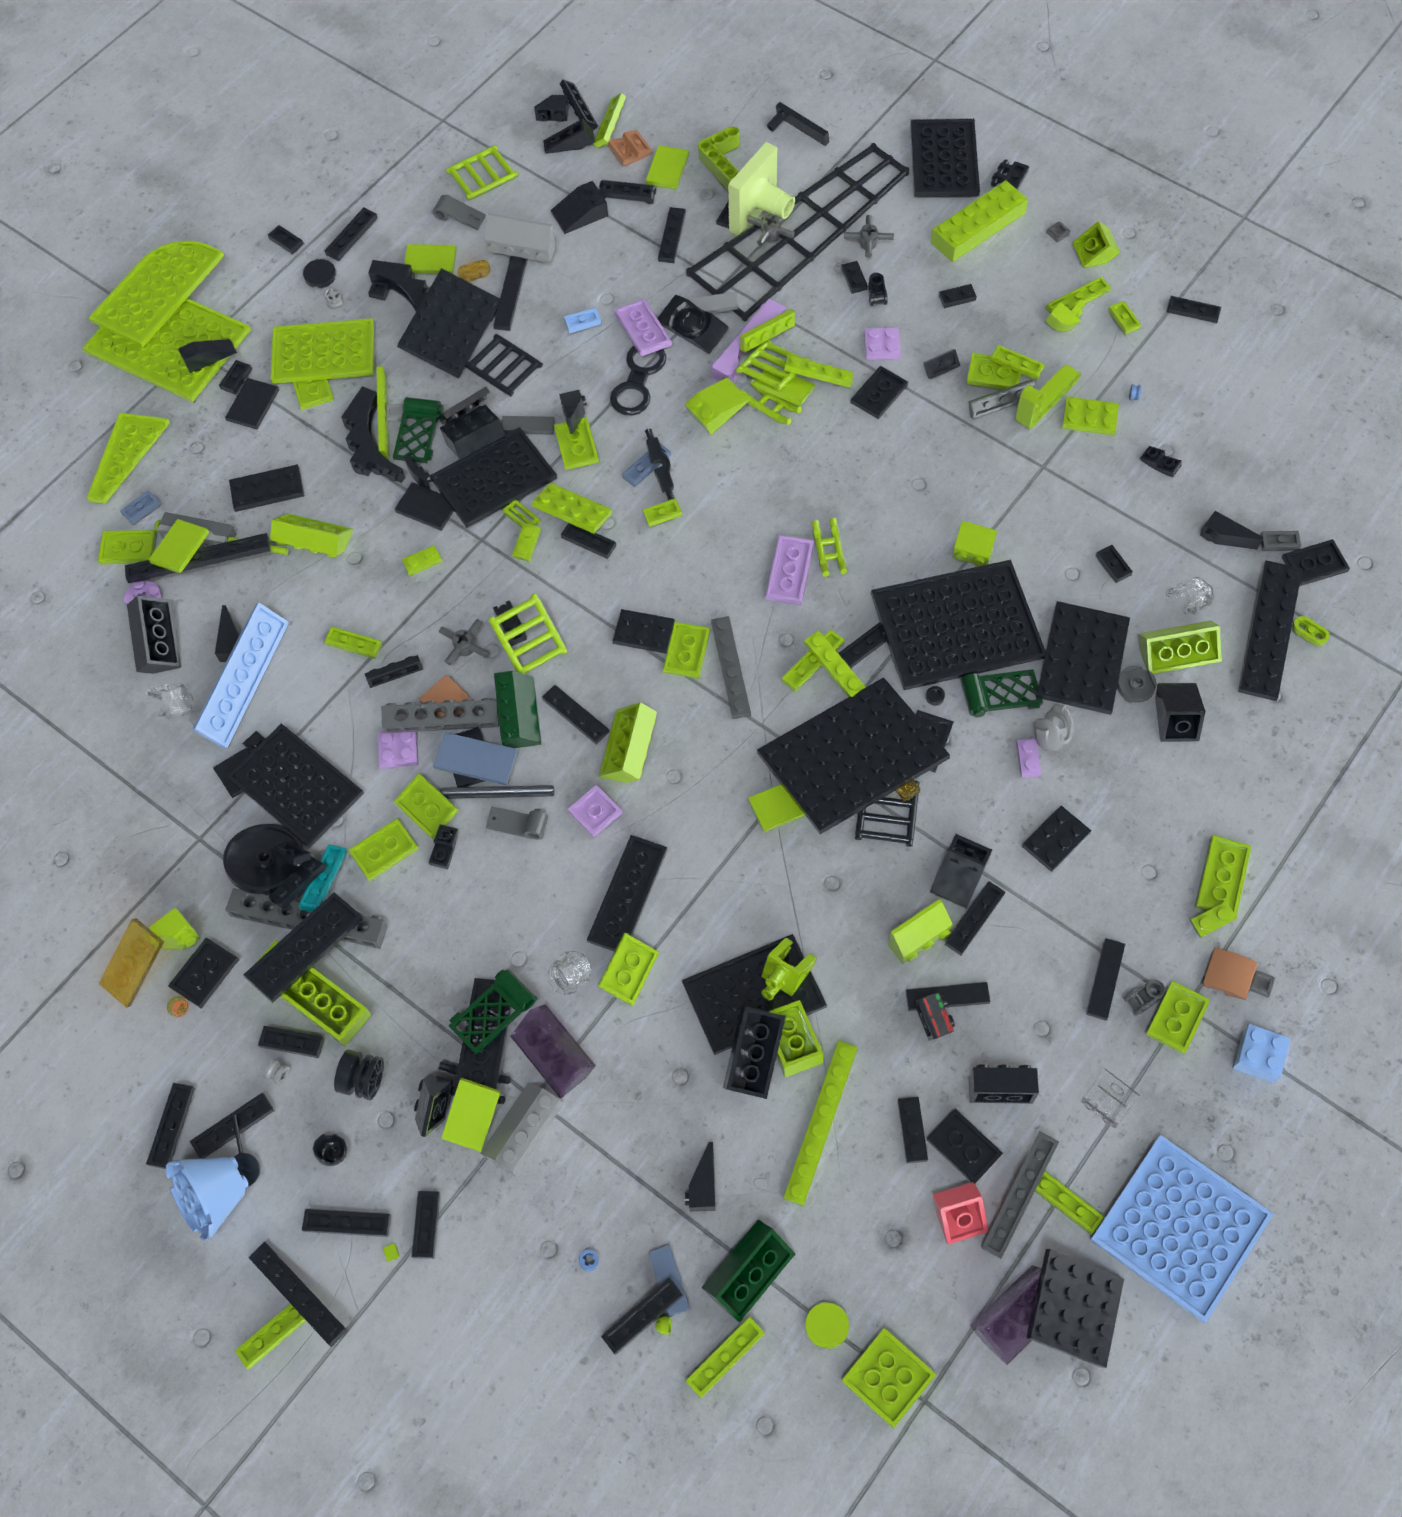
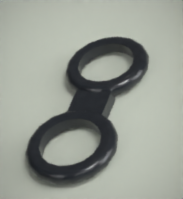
M634 346L629 349L626 356L627 365L631 369L626 382L617 385L610 395L611 405L616 412L632 416L646 410L650 404L651 396L645 384L649 375L657 373L665 365L666 354L664 349L655 351L659 355V360L651 367L636 365L633 357L638 351ZM635 389L643 394V401L636 407L628 408L621 406L617 401V397L624 390Z

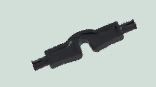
M646 429V446L650 462L652 464H662V466L654 469V475L661 491L666 493L668 501L675 499L672 492L674 484L670 475V460L662 452L657 437L654 438L652 429H649V431Z

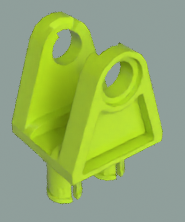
M785 938L768 955L761 976L766 979L765 982L767 984L766 988L762 991V995L766 999L772 1000L781 989L790 996H793L814 966L817 957L809 953L796 967L790 966L783 960L790 951L791 947L789 946L793 942Z

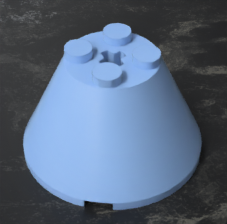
M234 1157L172 1160L166 1165V1176L168 1179L172 1178L174 1186L170 1190L177 1207L193 1232L198 1230L202 1234L199 1238L203 1241L213 1237L245 1195V1188L248 1187L247 1179L244 1175H240L237 1170L238 1164Z

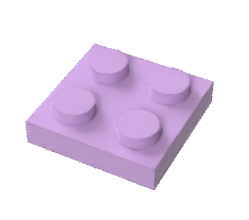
M898 327L864 329L866 360L900 359Z
M378 732L379 768L388 769L418 765L417 732Z
M597 785L567 809L568 813L593 838L623 814L622 810Z

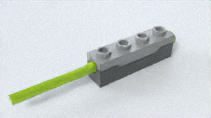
M165 512L162 520H157L154 524L155 530L161 535L162 539L177 519L207 528L209 534L199 548L239 539L235 538L236 532L231 524ZM270 545L271 551L269 552L282 555L288 554V548Z

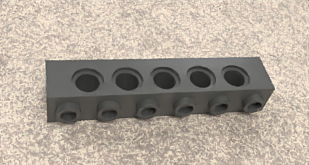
M483 698L481 701L464 699L462 702L445 700L443 703L426 701L424 704L407 702L405 705L387 703L385 706H381L383 733L498 727L497 701L491 698ZM475 710H481L483 714L480 716H476L473 714V712ZM456 711H462L464 715L461 717H457L454 715V713ZM443 712L445 715L442 718H437L435 714ZM418 713L426 715L423 719L415 717ZM399 714L406 715L404 720H398L396 717Z

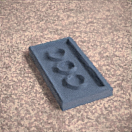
M445 732L433 767L434 769L507 786L518 749Z

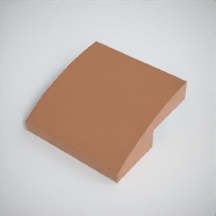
M637 130L623 132L622 138L608 141V147L622 166L637 162L652 153V149Z
M445 675L419 698L421 704H424L426 701L443 703L445 700L462 702L464 699L471 698L450 677ZM456 711L454 715L459 717L463 712ZM443 712L435 714L437 718H442L445 715Z
M1215 948L1203 985L1207 988L1223 991L1226 996L1246 1000L1258 963L1239 954Z

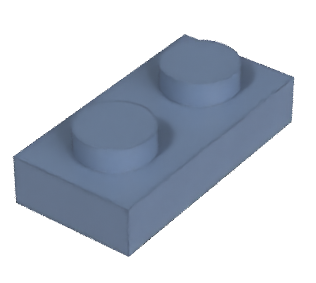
M148 490L120 510V512L131 525H134L161 504Z

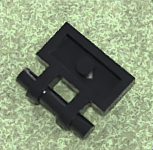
M1005 159L999 164L998 171L992 176L991 185L995 187L998 183L1006 180L1018 190L1030 166L1014 161L1013 165H1010L1009 161Z

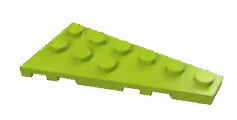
M119 413L86 497L89 502L107 503L170 424L169 419Z

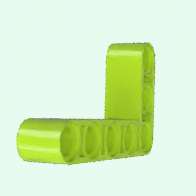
M734 126L728 127L698 142L700 161L727 190L728 184L739 173L723 155L740 146L739 129Z
M1065 364L1039 391L1031 385H1027L1020 395L1015 420L1032 429L1077 383L1081 373L1070 365Z

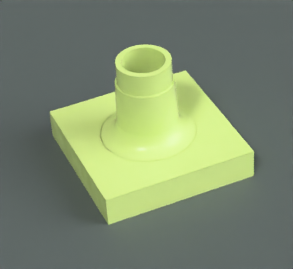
M768 142L757 151L728 184L729 232L738 236L747 230L752 224L747 222L749 215L757 218L763 211L786 219L794 208L795 198L777 187V147Z

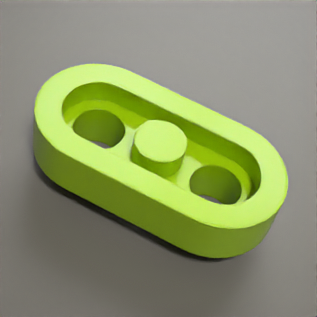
M1306 616L1297 617L1292 624V629L1297 635L1315 646L1325 645L1330 637L1326 628Z

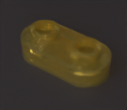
M478 260L462 265L458 269V277L467 282L486 277L491 271L490 264L486 260Z

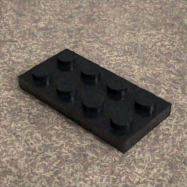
M298 464L229 480L235 512L305 496Z

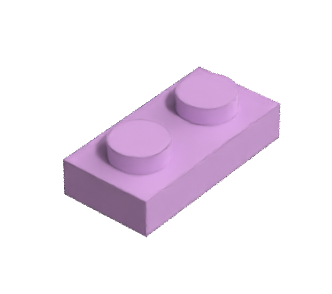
M1017 740L1016 746L1021 778L1040 777L1041 767L1037 740Z

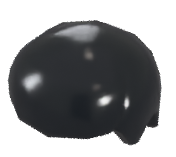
M337 1134L320 1135L314 1141L312 1148L315 1158L325 1166L339 1165L346 1158L348 1151L345 1140Z

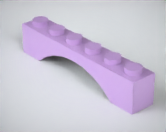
M768 299L765 304L763 303L757 314L753 315L750 322L741 329L740 334L733 338L730 346L723 350L719 359L713 362L711 366L712 378L721 381L723 378L728 377L733 382L739 375L736 372V368L739 366V359L743 352L740 350V335L785 312L786 307L771 299Z

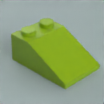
M727 377L697 392L684 405L697 422L712 435L750 400Z
M800 1000L768 1011L786 1016L776 1057L785 1078L824 1064L823 1051Z

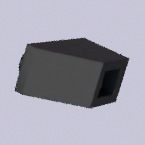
M551 95L534 107L536 121H567L569 109L567 95Z

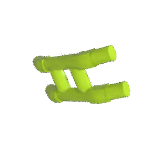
M753 379L749 384L754 387L756 380ZM754 387L755 390L762 395L758 401L744 389L742 390L750 400L747 403L748 405L763 412L777 423L791 424V418L778 413L782 408L795 413H801L802 411L800 406H796ZM769 399L777 403L772 410L764 406Z
M836 518L829 519L832 537L823 539L819 520L812 521L819 566L824 577H828L830 574L827 561L837 560L841 574L848 572ZM834 544L835 553L825 554L823 546Z

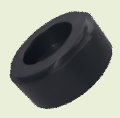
M938 686L930 687L926 692V701L933 706L943 703L945 699L944 690Z

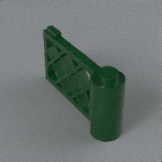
M405 397L393 460L405 461L404 457L408 455L411 456L412 461L427 464L428 460H432L433 450H431L436 424L438 417L444 412V405L441 404V401ZM407 418H412L416 420V422L410 425L409 427L406 424ZM426 420L432 421V424L427 428H424L421 424ZM419 425L423 430L415 435L411 430ZM410 432L413 437L404 441L402 439L403 435ZM426 434L428 440L421 443L418 438ZM416 440L419 446L411 450L408 445ZM404 447L409 451L405 455H398L399 450ZM423 449L425 452L424 458L416 457L415 453Z
M1034 669L982 676L968 674L961 678V685L969 714L977 718L984 716L988 711L1020 707L1036 709L1040 708V705L1043 703V700L1040 698L1030 700L1025 697L1028 691L1035 694V696L1037 694L1038 683ZM1022 676H1030V685L1021 681L1020 678ZM1009 678L1015 683L1012 687H1009L1002 683L1003 679ZM985 681H992L997 685L992 690L985 685ZM1016 684L1026 689L1023 694L1013 689ZM998 686L1008 691L1004 697L995 692ZM1011 693L1018 697L1019 700L1011 702L1006 698ZM993 695L1001 700V702L991 705L990 697Z
M509 969L499 971L495 976L494 984L461 1014L457 1012L449 1020L451 1022L448 1025L449 1028L476 1055L516 1017L530 1009L537 1000V996ZM496 991L499 994V1003H488V997ZM511 1006L515 1011L510 1016H502V1007ZM477 1007H484V1017H473V1010ZM488 1007H499L498 1016L487 1017ZM462 1021H469L468 1031H459L456 1026ZM483 1021V1031H472V1022ZM487 1021H498V1027L494 1031H486ZM472 1035H483L482 1042L475 1048L471 1043Z

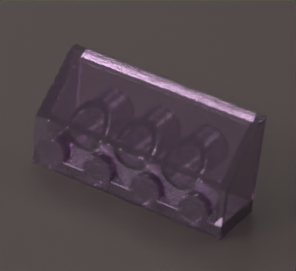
M546 1004L529 1010L510 1036L559 1098L564 1097L584 1081L596 1066Z
M1034 1265L1030 1266L969 1325L981 1341L1006 1365L1032 1341L1027 1339L1026 1336L1041 1273V1268Z

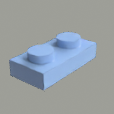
M596 308L564 316L569 333L601 325V319Z

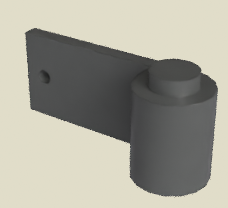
M441 195L433 209V215L441 221L447 220L448 216L476 230L479 229L486 214L452 198L450 195Z
M491 806L486 829L541 840L544 836L548 815L542 809H534L528 815Z

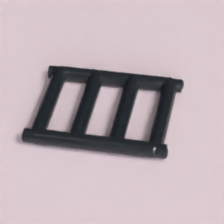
M495 334L493 340L470 362H465V367L510 397L513 396L514 390L537 368L543 366V363L498 334ZM499 343L506 347L483 370L476 367ZM512 351L519 355L496 378L488 375ZM524 360L531 363L508 387L501 383Z
M914 780L913 783L909 782L899 788L911 790L910 800L884 797L874 803L909 808L908 818L866 813V808L858 812L855 840L866 838L905 843L907 847H912L920 782ZM864 821L906 825L907 834L904 836L863 830Z

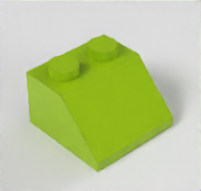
M1100 221L1096 222L1072 242L1084 268L1106 264L1121 253L1110 228Z
M962 520L952 558L966 561L976 566L988 565L998 530Z
M176 907L142 932L157 949L185 950L192 947L201 938Z

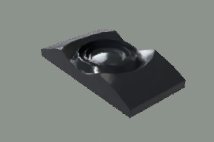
M674 295L657 318L663 327L707 354L711 353L729 329V326L715 315L702 310L689 299L679 295Z

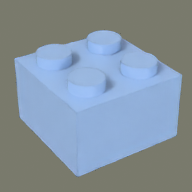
M1248 1024L1242 1032L1233 1069L1275 1083L1281 1077L1291 1038Z

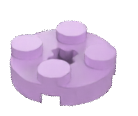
M142 580L134 582L127 589L123 600L127 605L136 596L146 595V597L162 599V595L155 583Z

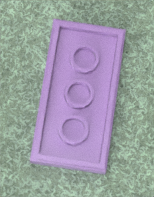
M645 299L614 310L615 316L641 357L672 345L671 339Z
M778 536L765 600L802 605L814 547L813 540Z

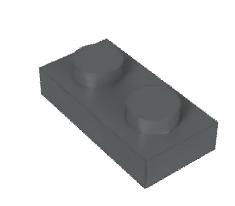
M1262 531L1260 534L1264 537L1261 542L1262 551L1298 550L1301 548L1299 531Z

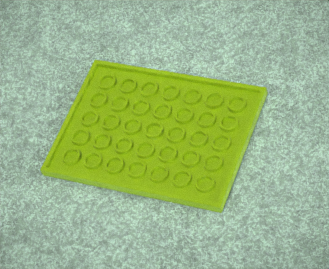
M187 298L143 348L100 327L84 345L82 350L92 357L193 403L229 357L190 373L178 348L194 341L230 339L236 349L249 334L251 328L249 325Z

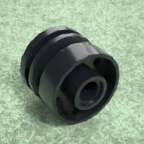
M350 1049L346 1050L342 1054L336 1069L334 1090L345 1095H352L355 1091L357 1098L363 1097L365 1100H372L376 1096L382 1081L384 1059L379 1056L373 1057L371 1054L363 1058L361 1052Z

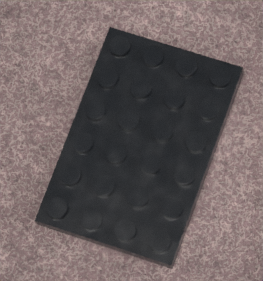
M911 119L914 197L979 196L980 183L975 119Z
M441 268L399 340L397 347L459 379L465 369V362L470 360L496 313L501 299Z
M519 427L497 441L431 474L430 478L465 527L468 528L508 506L514 500H519L557 479V474Z
M1057 601L1036 698L1111 715L1130 617Z
M282 723L226 776L228 780L275 820L296 835L308 848L364 794L362 789Z
M793 934L682 980L684 989L714 1055L732 1048L742 1006L768 1012L800 1000L807 1016L827 1008V1004L811 970L793 996H790L781 989L772 1000H768L762 995V991L766 988L767 984L765 982L766 979L761 976L768 955L785 938H788L793 943L789 946L791 949L783 961L790 966L796 967L804 959Z

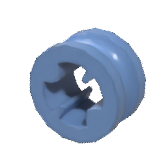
M1131 384L1129 400L1133 398L1139 400L1141 385L1135 386Z
M590 1249L583 1251L579 1257L581 1268L584 1271L595 1270L599 1263L597 1253ZM588 1255H592L594 1264L591 1265L589 1263V1266L585 1265L583 1258L585 1256L588 1258Z

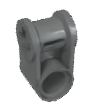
M1152 980L1139 989L1130 992L1123 999L1125 1002L1128 1001L1135 1011V1016H1138L1160 1001L1164 995L1165 986L1161 981ZM1149 989H1156L1159 995L1151 994Z

